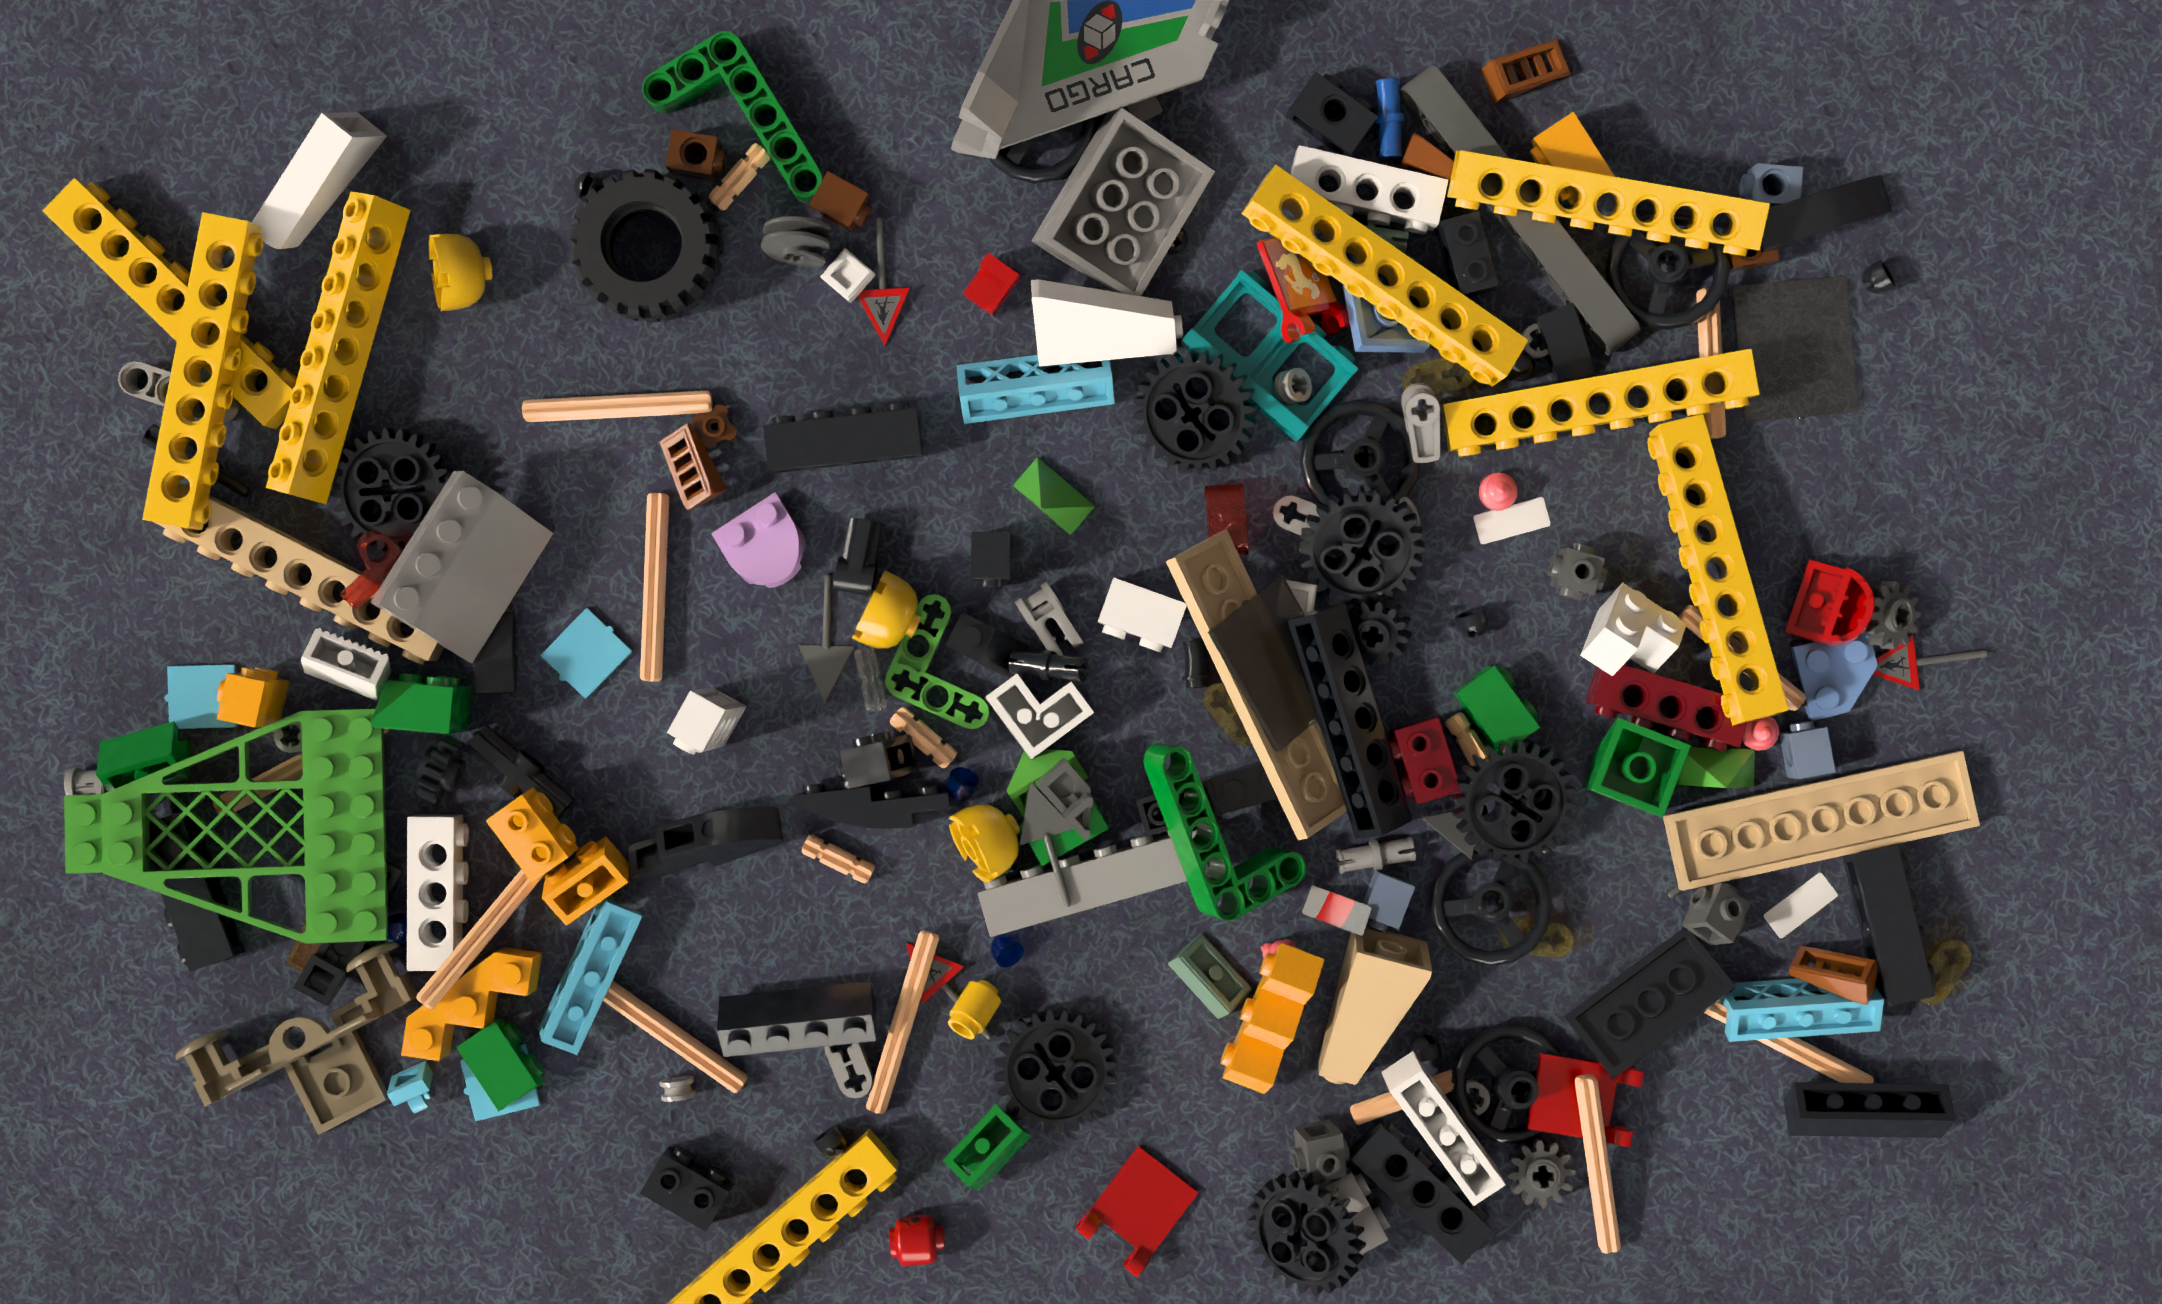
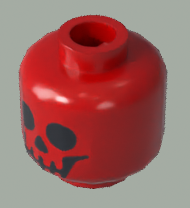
M930 1214L898 1218L895 1227L889 1228L891 1257L898 1258L900 1265L904 1267L934 1263L938 1258V1250L945 1249L944 1227L936 1226L935 1219Z

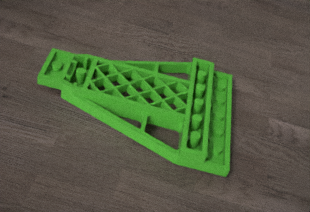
M375 709L300 711L104 794L64 796L66 874L102 872L117 879L306 944L388 940L384 728L371 727ZM300 722L302 725V777L299 780L253 781L249 775V742L293 723ZM239 747V779L236 782L163 783V778ZM303 788V798L293 789ZM282 789L269 803L265 802L253 791ZM242 790L229 805L213 792ZM174 792H202L189 806L174 794ZM149 793H162L149 806ZM286 793L303 807L289 822L273 809ZM247 794L263 808L249 824L233 810ZM207 795L223 809L209 825L193 811ZM167 797L183 811L169 826L153 813ZM267 813L284 827L270 842L253 828ZM227 814L244 828L230 843L214 830ZM303 815L304 836L293 827ZM187 816L203 829L190 844H187L173 831ZM150 820L163 831L151 844ZM287 832H290L304 845L290 861L274 847ZM247 833L264 847L250 862L234 849ZM208 834L224 848L210 864L194 850ZM167 836L183 849L181 854L170 865L153 851ZM268 851L283 864L254 866ZM228 853L244 866L214 868ZM188 854L203 867L174 869ZM305 854V864L294 865ZM151 859L162 869L151 870ZM300 874L304 877L306 901L305 932L252 914V879L254 876ZM236 876L242 882V911L166 885L165 880Z

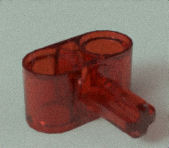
M1243 483L1204 486V498L1207 501V508L1205 510L1208 538L1227 530L1239 556L1248 555L1249 543Z
M368 531L358 541V554L364 561L367 569L341 592L342 598L354 609L359 608L378 591L403 552L382 531ZM374 540H382L387 543V552L380 559L369 558L366 553L367 546Z

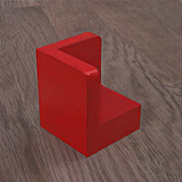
M988 252L979 264V272L965 289L964 295L988 314L994 316L1020 281V276Z

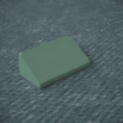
M1202 933L1168 963L1217 1019L1230 1014L1252 990L1249 984Z

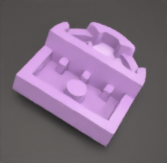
M776 492L711 533L730 566L747 583L766 585L768 588L777 587L788 582L799 572L803 551L807 548L802 531L798 528Z

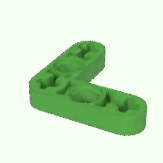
M936 594L927 595L919 602L915 614L922 617L920 622L925 625L928 618V613L924 611L925 605H933L936 600L941 602L940 609L945 612V615L942 619L935 618L931 628L938 629V633L934 637L926 630L916 629L913 636L922 635L929 641V651L923 657H915L910 654L908 642L911 637L904 635L886 674V687L897 698L964 728L977 729L988 720L990 712L987 702L974 693L926 672L952 613L951 605L947 599ZM904 670L910 672L909 679L917 684H920L921 676L927 678L928 682L921 689L920 701L912 698L916 690L910 687H904L902 692L896 689L897 682L892 680L893 675L902 674ZM935 685L943 686L949 695L948 702L938 708L933 707L927 701V692ZM955 692L963 695L959 702L966 706H970L973 701L980 704L978 710L983 713L981 720L974 718L969 723L965 720L966 713L955 709V716L947 714V711L954 703Z

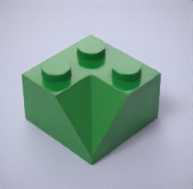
M399 673V680L385 681L371 721L372 728L442 734L468 732L472 686L460 685L461 678L427 677V682H422L423 675Z
M1616 718L1594 753L1582 788L1647 813L1664 817L1691 745L1621 718Z

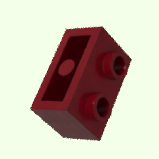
M1429 717L1390 730L1392 739H1389L1388 743L1394 762H1400L1404 774L1399 776L1405 798L1411 797L1413 803L1421 804L1462 791L1454 783L1458 778L1439 717Z

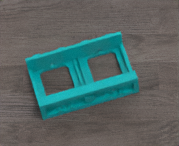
M1240 270L1236 278L1195 327L1191 328L1185 335L1180 345L1186 350L1193 348L1196 358H1199L1205 349L1209 350L1210 361H1214L1220 354L1224 355L1222 366L1225 368L1236 363L1237 366L1233 375L1239 377L1246 374L1247 379L1241 385L1242 388H1252L1255 391L1247 401L1258 404V411L1297 442L1359 368L1353 364L1356 359L1350 352L1340 345L1334 348L1324 340L1326 333L1315 323L1314 332L1300 335L1301 339L1296 342L1286 343L1281 333L1283 312L1278 299L1265 290L1268 284L1260 276L1252 271L1247 275L1243 270ZM1243 294H1250L1277 318L1274 328L1253 353L1247 357L1241 356L1215 333V326ZM1308 343L1334 365L1335 372L1309 404L1302 406L1296 402L1295 404L1286 405L1276 396L1273 375L1299 344Z

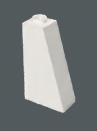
M358 112L321 113L252 221L253 224L261 227L263 241L275 249L298 247L385 140L387 135Z
M1039 279L1031 280L1039 367L1172 354L1177 351L1176 339L1183 338L1181 315L1174 316L1172 301Z

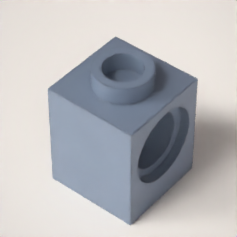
M1757 163L1747 170V174H1743L1740 182V196L1745 197L1747 200L1770 203L1769 208L1801 198L1803 167ZM1763 179L1771 180L1775 184V196L1765 193L1762 187Z
M1813 720L1791 723V731L1779 733L1788 778L1803 779L1836 772L1827 727L1814 726Z
M1375 870L1362 902L1372 907L1367 925L1387 932L1389 926L1399 930L1415 886Z

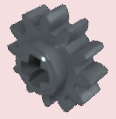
M1882 581L1881 585H1871L1875 608L1871 622L1863 632V634H1871L1869 644L1879 645L1881 649H1897L1898 645H1908L1909 637L1907 633H1917L1918 630L1914 622L1915 619L1921 617V613L1915 611L1914 608L1918 597H1908L1910 586L1899 585L1897 581Z
M1538 1137L1534 1138V1147L1531 1149L1526 1144L1519 1143L1522 1155L1518 1157L1517 1155L1509 1154L1508 1158L1516 1167L1505 1171L1509 1179L1517 1180L1510 1186L1511 1191L1514 1194L1523 1192L1522 1200L1526 1205L1531 1204L1534 1197H1536L1539 1205L1542 1208H1546L1547 1197L1550 1196L1557 1203H1561L1562 1199L1558 1191L1561 1188L1565 1191H1572L1573 1189L1565 1180V1177L1575 1175L1576 1171L1572 1167L1564 1165L1570 1160L1571 1156L1566 1151L1556 1154L1559 1147L1553 1140L1547 1144L1546 1148H1544L1543 1142ZM1543 1165L1548 1173H1542L1543 1179L1537 1180L1533 1172H1539L1538 1167Z

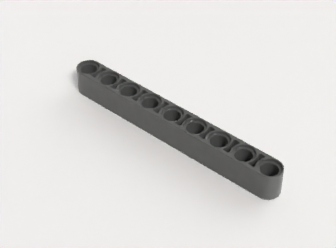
M1429 65L1400 88V93L1405 102L1453 161L1456 150L1508 158L1450 82L1434 65ZM1495 173L1485 175L1481 182L1483 192L1488 196H1492L1499 191L1501 187L1500 178ZM1527 180L1520 187V196L1524 201L1532 202L1537 198L1538 194ZM1486 204L1493 212L1495 205ZM1518 209L1516 217L1493 213L1565 305L1573 303L1581 326L1600 350L1607 355H1611L1640 332L1636 319L1557 219H1555V223L1532 220V211Z

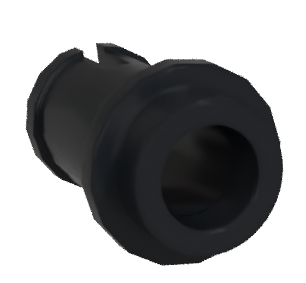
M1204 641L1183 642L1185 676L1182 677V681H1186V688L1209 687L1208 680L1212 679V675H1208L1207 648Z

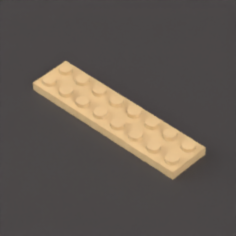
M1224 530L1167 560L1166 563L1297 839H1307L1346 813L1347 810L1322 730L1228 531Z
M1955 751L1670 813L1663 817L1679 890L1683 891L1980 826L1963 751Z

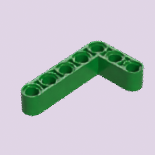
M728 31L716 33L650 73L645 78L642 84L644 98L655 111L663 114L676 111L725 81L795 197L803 203L810 204L824 177L742 42L735 34ZM729 45L737 48V52L731 60L723 61L718 59L719 52L723 47ZM695 65L704 67V73L698 80L690 81L686 79V73L689 68ZM753 78L757 80V85L752 92L746 94L738 91V86L743 79ZM659 86H670L671 93L667 99L662 101L654 99V92ZM772 110L777 113V118L772 125L761 126L758 124V118L764 111ZM793 143L797 145V151L792 158L782 159L778 157V150L783 144ZM806 175L816 177L817 184L812 191L802 192L798 190V182L802 177Z
M1163 743L1153 744L1147 749L1143 760L1144 768L1194 901L1201 913L1223 921H1233L1302 881L1306 871L1303 857L1296 852L1280 848H1266L1233 867L1190 752L1184 747ZM1170 755V766L1166 769V760ZM1183 791L1184 797L1181 804H1179V796ZM1196 826V828H1197L1196 835H1195V837L1192 839V831H1193L1194 827ZM1209 861V863H1210V864H1209V869H1208V871L1205 873V866H1206L1207 862ZM1282 861H1283V866H1282V869H1281V871H1280V870H1279V869H1280V865H1281V863H1282ZM1253 879L1252 886L1249 889V883ZM1222 895V902L1218 907V900Z

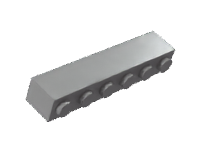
M1196 827L1192 831V839L1196 835ZM1169 832L1167 836L1156 839L1153 838V835L1146 837V834L1130 839L1132 846L1118 850L1116 844L1099 847L1093 850L1095 856L1080 860L1079 854L1059 859L1058 861L1071 900L1070 907L1064 906L1053 868L1043 870L1041 865H1036L1021 870L1022 877L1007 881L1006 876L1002 875L989 883L984 882L985 887L978 889L977 893L989 936L993 937L1186 882L1187 879ZM1209 862L1205 866V873L1209 869Z

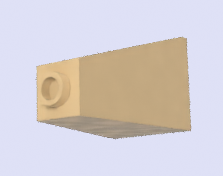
M1366 926L1362 936L1351 932L1318 1057L1319 1076H1323L1334 1084H1345L1346 1082L1356 1085L1431 978L1432 967L1427 941L1389 931L1384 932L1370 926Z

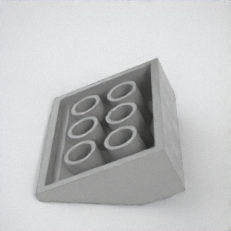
M1119 108L1106 114L1031 242L1115 292L1141 296L1215 171L1125 109Z
M454 471L370 603L468 662L473 663L553 533L464 471Z

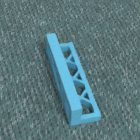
M1038 355L956 365L964 424L1115 404L1110 360H1102V367L1090 369L1081 366L1085 362L1039 367ZM1058 366L1062 368L1058 373L1048 374L1044 372L1047 367ZM1021 371L1025 373L1020 378L1010 379L1006 377L1009 372ZM983 376L987 378L982 383L966 385V378Z
M612 895L595 906L538 1027L541 1042L578 1055L641 921V912L616 903Z
M1798 978L1734 983L1736 989L1721 1000L1727 1010L1725 1034L1729 1042L1880 1031L1884 998L1877 987L1868 1005H1864ZM1809 991H1820L1825 994L1817 995ZM1780 993H1781V994L1786 995V996H1789V997H1777V996L1772 995V994H1780ZM1744 996L1752 1000L1735 1001L1734 997Z

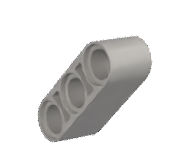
M134 361L122 367L119 372L118 381L125 393L165 406L171 372ZM146 372L148 383L145 388L140 390L137 380L140 374ZM234 397L230 408L226 409L223 424L230 422L238 413L239 405ZM199 402L193 408V416L201 419L205 413V407L202 402Z

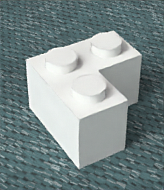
M1113 578L1097 622L1104 625L1103 633L1123 640L1126 633L1141 637L1139 645L1161 653L1163 646L1172 648L1187 604Z
M1622 582L1597 611L1580 656L1611 676L1628 659L1633 660L1654 674L1679 647L1687 624L1674 613L1666 611L1646 598L1643 593L1632 589Z
M1016 674L986 696V700L1030 759L1034 758L1094 713L1072 682L1039 704L1019 675Z

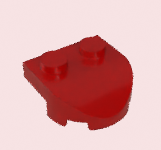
M1809 559L1785 632L1786 634L1828 646L1848 644L1857 639L1871 622L1875 608L1873 592L1865 579L1856 571L1847 567L1842 569Z

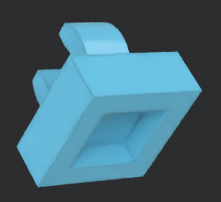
M427 1061L391 1076L387 1095L393 1106L407 1101L414 1114L429 1107L426 1100L431 1098L429 1090L433 1072Z

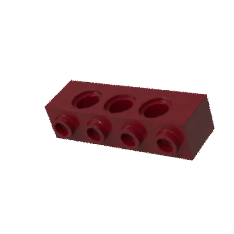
M1623 665L1613 676L1596 666L1585 703L1596 706L1594 710L1596 714L1613 719L1617 718L1618 713L1631 716V723L1650 730H1653L1654 724L1668 727L1667 735L1687 741L1690 740L1691 734L1705 738L1704 746L1726 752L1728 745L1734 747L1741 746L1747 722L1732 725L1731 718L1725 716L1721 705V696L1724 694ZM1633 685L1637 689L1639 697L1637 702L1629 707L1623 700V692L1628 686ZM1666 696L1671 697L1675 703L1674 712L1668 717L1663 716L1660 712V702ZM1706 707L1711 713V721L1706 727L1701 728L1696 721V715L1701 708Z

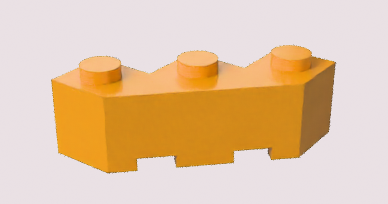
M1280 943L1273 953H1266L1259 972L1263 976L1253 999L1247 998L1240 1015V1019L1243 1022L1234 1043L1228 1042L1224 1049L1220 1064L1226 1066L1222 1076L1223 1079L1263 1094L1274 1085L1284 1050L1294 1040L1304 1005L1314 995L1325 959L1284 943Z
M504 947L490 955L459 978L434 1009H428L423 1005L407 1017L401 1056L440 1061L451 1054L455 1025L484 1029L494 1022L498 992L528 996L537 990L543 952Z

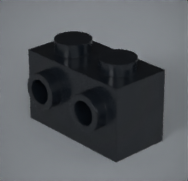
M889 731L853 739V747L840 750L839 768L842 777L847 782L848 789L892 780L919 771L910 734L891 738Z
M668 1146L661 1155L640 1194L706 1232L734 1183L728 1180L729 1175L720 1168L712 1165L706 1168L695 1161L696 1156L687 1149L679 1146L673 1149Z

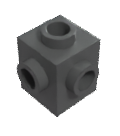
M1577 543L1573 544L1572 549H1559L1558 554L1553 555L1549 565L1548 576H1551L1549 586L1560 589V596L1581 601L1583 596H1594L1596 590L1600 591L1606 580L1607 569L1603 568L1605 558L1595 556V548ZM1579 564L1586 567L1582 579L1578 578L1575 573L1576 567Z
M1720 882L1698 887L1690 898V907L1682 926L1710 946L1734 943L1738 932L1741 931L1745 924V915L1750 903L1738 895V890L1727 883Z
M1330 1119L1294 1127L1296 1149H1292L1291 1157L1296 1171L1301 1172L1303 1176L1311 1172L1315 1184L1323 1177L1326 1178V1184H1329L1334 1179L1347 1176L1346 1161L1350 1159L1349 1148L1346 1140L1343 1138V1133Z

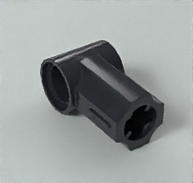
M850 517L843 555L839 557L835 570L833 590L867 597L872 596L878 564L875 561L883 526L882 523Z

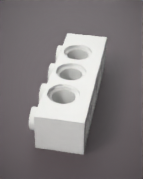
M1300 145L1296 150L1290 174L1351 217L1353 213L1368 216V222L1382 226H1389L1390 221L1405 224L1404 230L1415 234H1427V230L1433 231L1438 226L1449 181L1448 179ZM1324 175L1334 177L1338 183V189L1334 192L1322 190L1319 186V178ZM1360 184L1370 185L1374 189L1375 198L1371 201L1360 199L1356 193V186ZM1403 192L1409 195L1412 207L1406 210L1398 208L1393 200L1394 194Z
M715 688L690 690L667 733L676 738L673 742L675 746L693 755L695 752L701 753L725 746L747 706Z
M417 814L407 817V971H437L464 939L462 938V923L467 922L469 908L467 900H463V885H466L468 882L469 868L468 863L463 862V846L468 844L469 828L467 823H463V815ZM435 844L443 846L446 850L447 858L443 864L437 863L432 857V849ZM435 882L442 884L446 889L447 895L444 902L437 901L432 895V886ZM434 921L444 924L446 928L444 940L437 939L433 935L431 927Z
M1414 1051L1381 1072L1390 1093L1473 1206L1506 1185L1496 1164Z

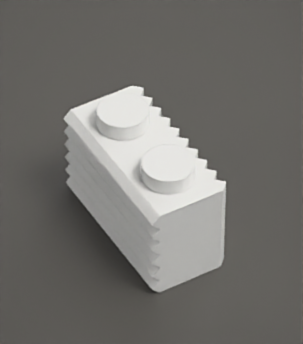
M321 628L315 629L301 658L304 673L376 701L379 699L385 681L388 680L391 673L387 653L381 655L380 651L374 652L372 648L366 649L365 645L359 647L358 642L352 644L350 639L344 641L343 636L337 638L336 634L330 635L328 631L322 632Z

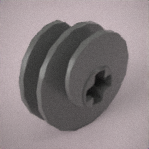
M798 216L774 218L764 224L762 231L765 237L761 241V248L769 257L780 262L802 267H819L825 264V258L815 253L825 252L830 249L831 243L828 239L824 238L832 234V228L829 224L820 220Z

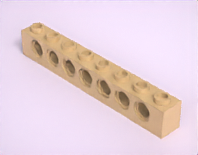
M180 482L178 493L183 498L188 494L190 484ZM210 494L208 500L211 502V514L208 527L204 532L201 533L195 529L154 522L165 528L162 533L165 536L180 543H185L186 539L199 545L197 552L217 561H219L220 557H223L233 562L232 570L244 576L253 578L254 574L263 577L267 580L265 586L283 595H287L290 591L302 597L299 602L301 605L319 613L324 608L336 614L333 620L340 625L352 630L359 626L370 632L368 635L370 640L385 647H389L393 643L403 648L402 655L409 660L422 665L425 660L438 661L444 649V646L415 629L411 636L405 637L400 630L402 621L380 609V614L376 619L372 620L368 617L366 607L383 582ZM238 530L243 536V543L238 550H234L231 546V536ZM274 548L277 553V561L273 567L269 568L265 563L264 557L268 549ZM304 565H307L312 572L311 580L306 585H303L298 577L299 570ZM338 582H341L346 588V596L338 603L333 598L332 591L333 587Z

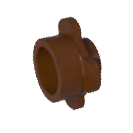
M716 405L713 411L706 414L698 413L693 418V426L699 429L702 435L701 442L705 448L713 449L717 443L723 442L726 439L733 440L737 435V428L731 425L728 418L729 411L723 405ZM717 423L718 429L712 430V424Z

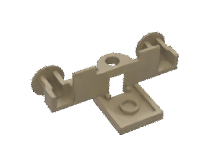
M394 941L379 944L359 954L348 963L347 973L357 969L368 992L330 1012L337 1027L333 1031H330L324 1022L315 1017H295L284 1021L274 1030L268 1045L231 1063L219 1042L231 1034L228 1030L209 1032L184 1045L176 1052L175 1060L186 1059L196 1079L193 1084L204 1106L215 1103L283 1067L318 1135L389 1099L387 1090L356 1029L416 999L418 993L408 973L400 975L389 954L398 949L400 944ZM293 1026L301 1028L305 1033V1042L300 1048L294 1047L288 1040V1032ZM332 1042V1047L313 1057L309 1056V1052Z

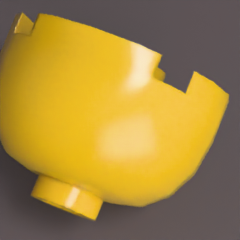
M460 234L429 236V260H433L434 274L431 273L438 308H441V311L458 310L469 307L479 301L485 290V280H492L490 258L482 257L478 245L470 238Z
M885 570L857 625L852 639L874 648H890L897 645L904 635L912 638L922 618L915 614L918 600L912 587L900 577Z
M982 804L969 806L950 816L949 819L954 821L949 824L954 843L965 861L967 856H969L978 866V868L973 870V873L980 880L989 883L1011 868L1018 856L1019 841L1017 835L1020 834L1019 825L1011 814L1004 815L998 808Z

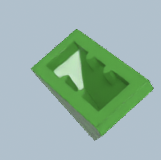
M1038 457L1013 485L1014 488L1069 535L1076 530L1095 507Z
M1690 747L1677 780V785L1717 788L1754 787L1755 750L1727 748L1726 752L1707 747Z
M1044 749L1032 759L1029 758L1025 751L1023 752L1007 788V793L1022 815L1026 809L1030 782L1050 801L1037 787L1035 782L1061 759L1065 758L1084 780L1088 779L1086 772L1072 751Z

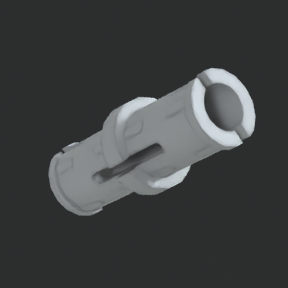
M1412 837L1383 843L1372 840L1366 846L1343 850L1337 849L1336 858L1342 861L1337 862L1339 872L1343 874L1344 872L1371 867L1374 870H1381L1383 865L1415 861L1416 854L1415 851H1412V848H1414Z

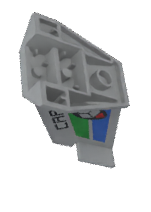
M1012 0L961 106L959 118L962 119V122L953 139L951 150L961 154L996 159L1000 149L1202 80L1219 44L1211 39L1224 16L1229 0Z

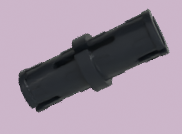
M1013 650L1009 657L1017 659L1018 662H1024H1009L1011 674L1040 676L1045 681L1061 678L1077 680L1078 682H1084L1088 673L1074 669L1088 670L1089 664L1086 657L1060 656L1056 652L1045 650L1043 653Z

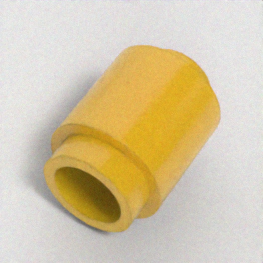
M979 980L978 982L970 981L950 1011L951 1018L948 1021L950 1028L967 1039H974L976 1034H981L1001 1004L996 987L984 980Z

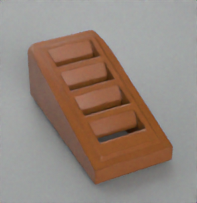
M1557 39L1491 59L1481 69L1493 103L1511 99L1568 77L1571 74ZM1541 54H1547L1552 72H1547ZM1528 59H1532L1538 76L1534 77ZM1515 64H1517L1523 80L1521 82L1518 81L1513 68Z
M1413 133L1399 167L1404 170L1448 179L1447 188H1449L1454 161L1423 137Z
M691 423L685 424L660 441L678 493L687 511L703 506L728 489ZM685 438L687 446L678 451L675 444ZM690 453L692 460L685 464L682 458ZM696 467L697 474L692 477L689 471ZM701 481L703 488L699 490L697 483Z
M1800 945L1789 968V975L1848 1000L1868 1005L1877 985V961ZM1809 962L1814 963V967L1808 966Z

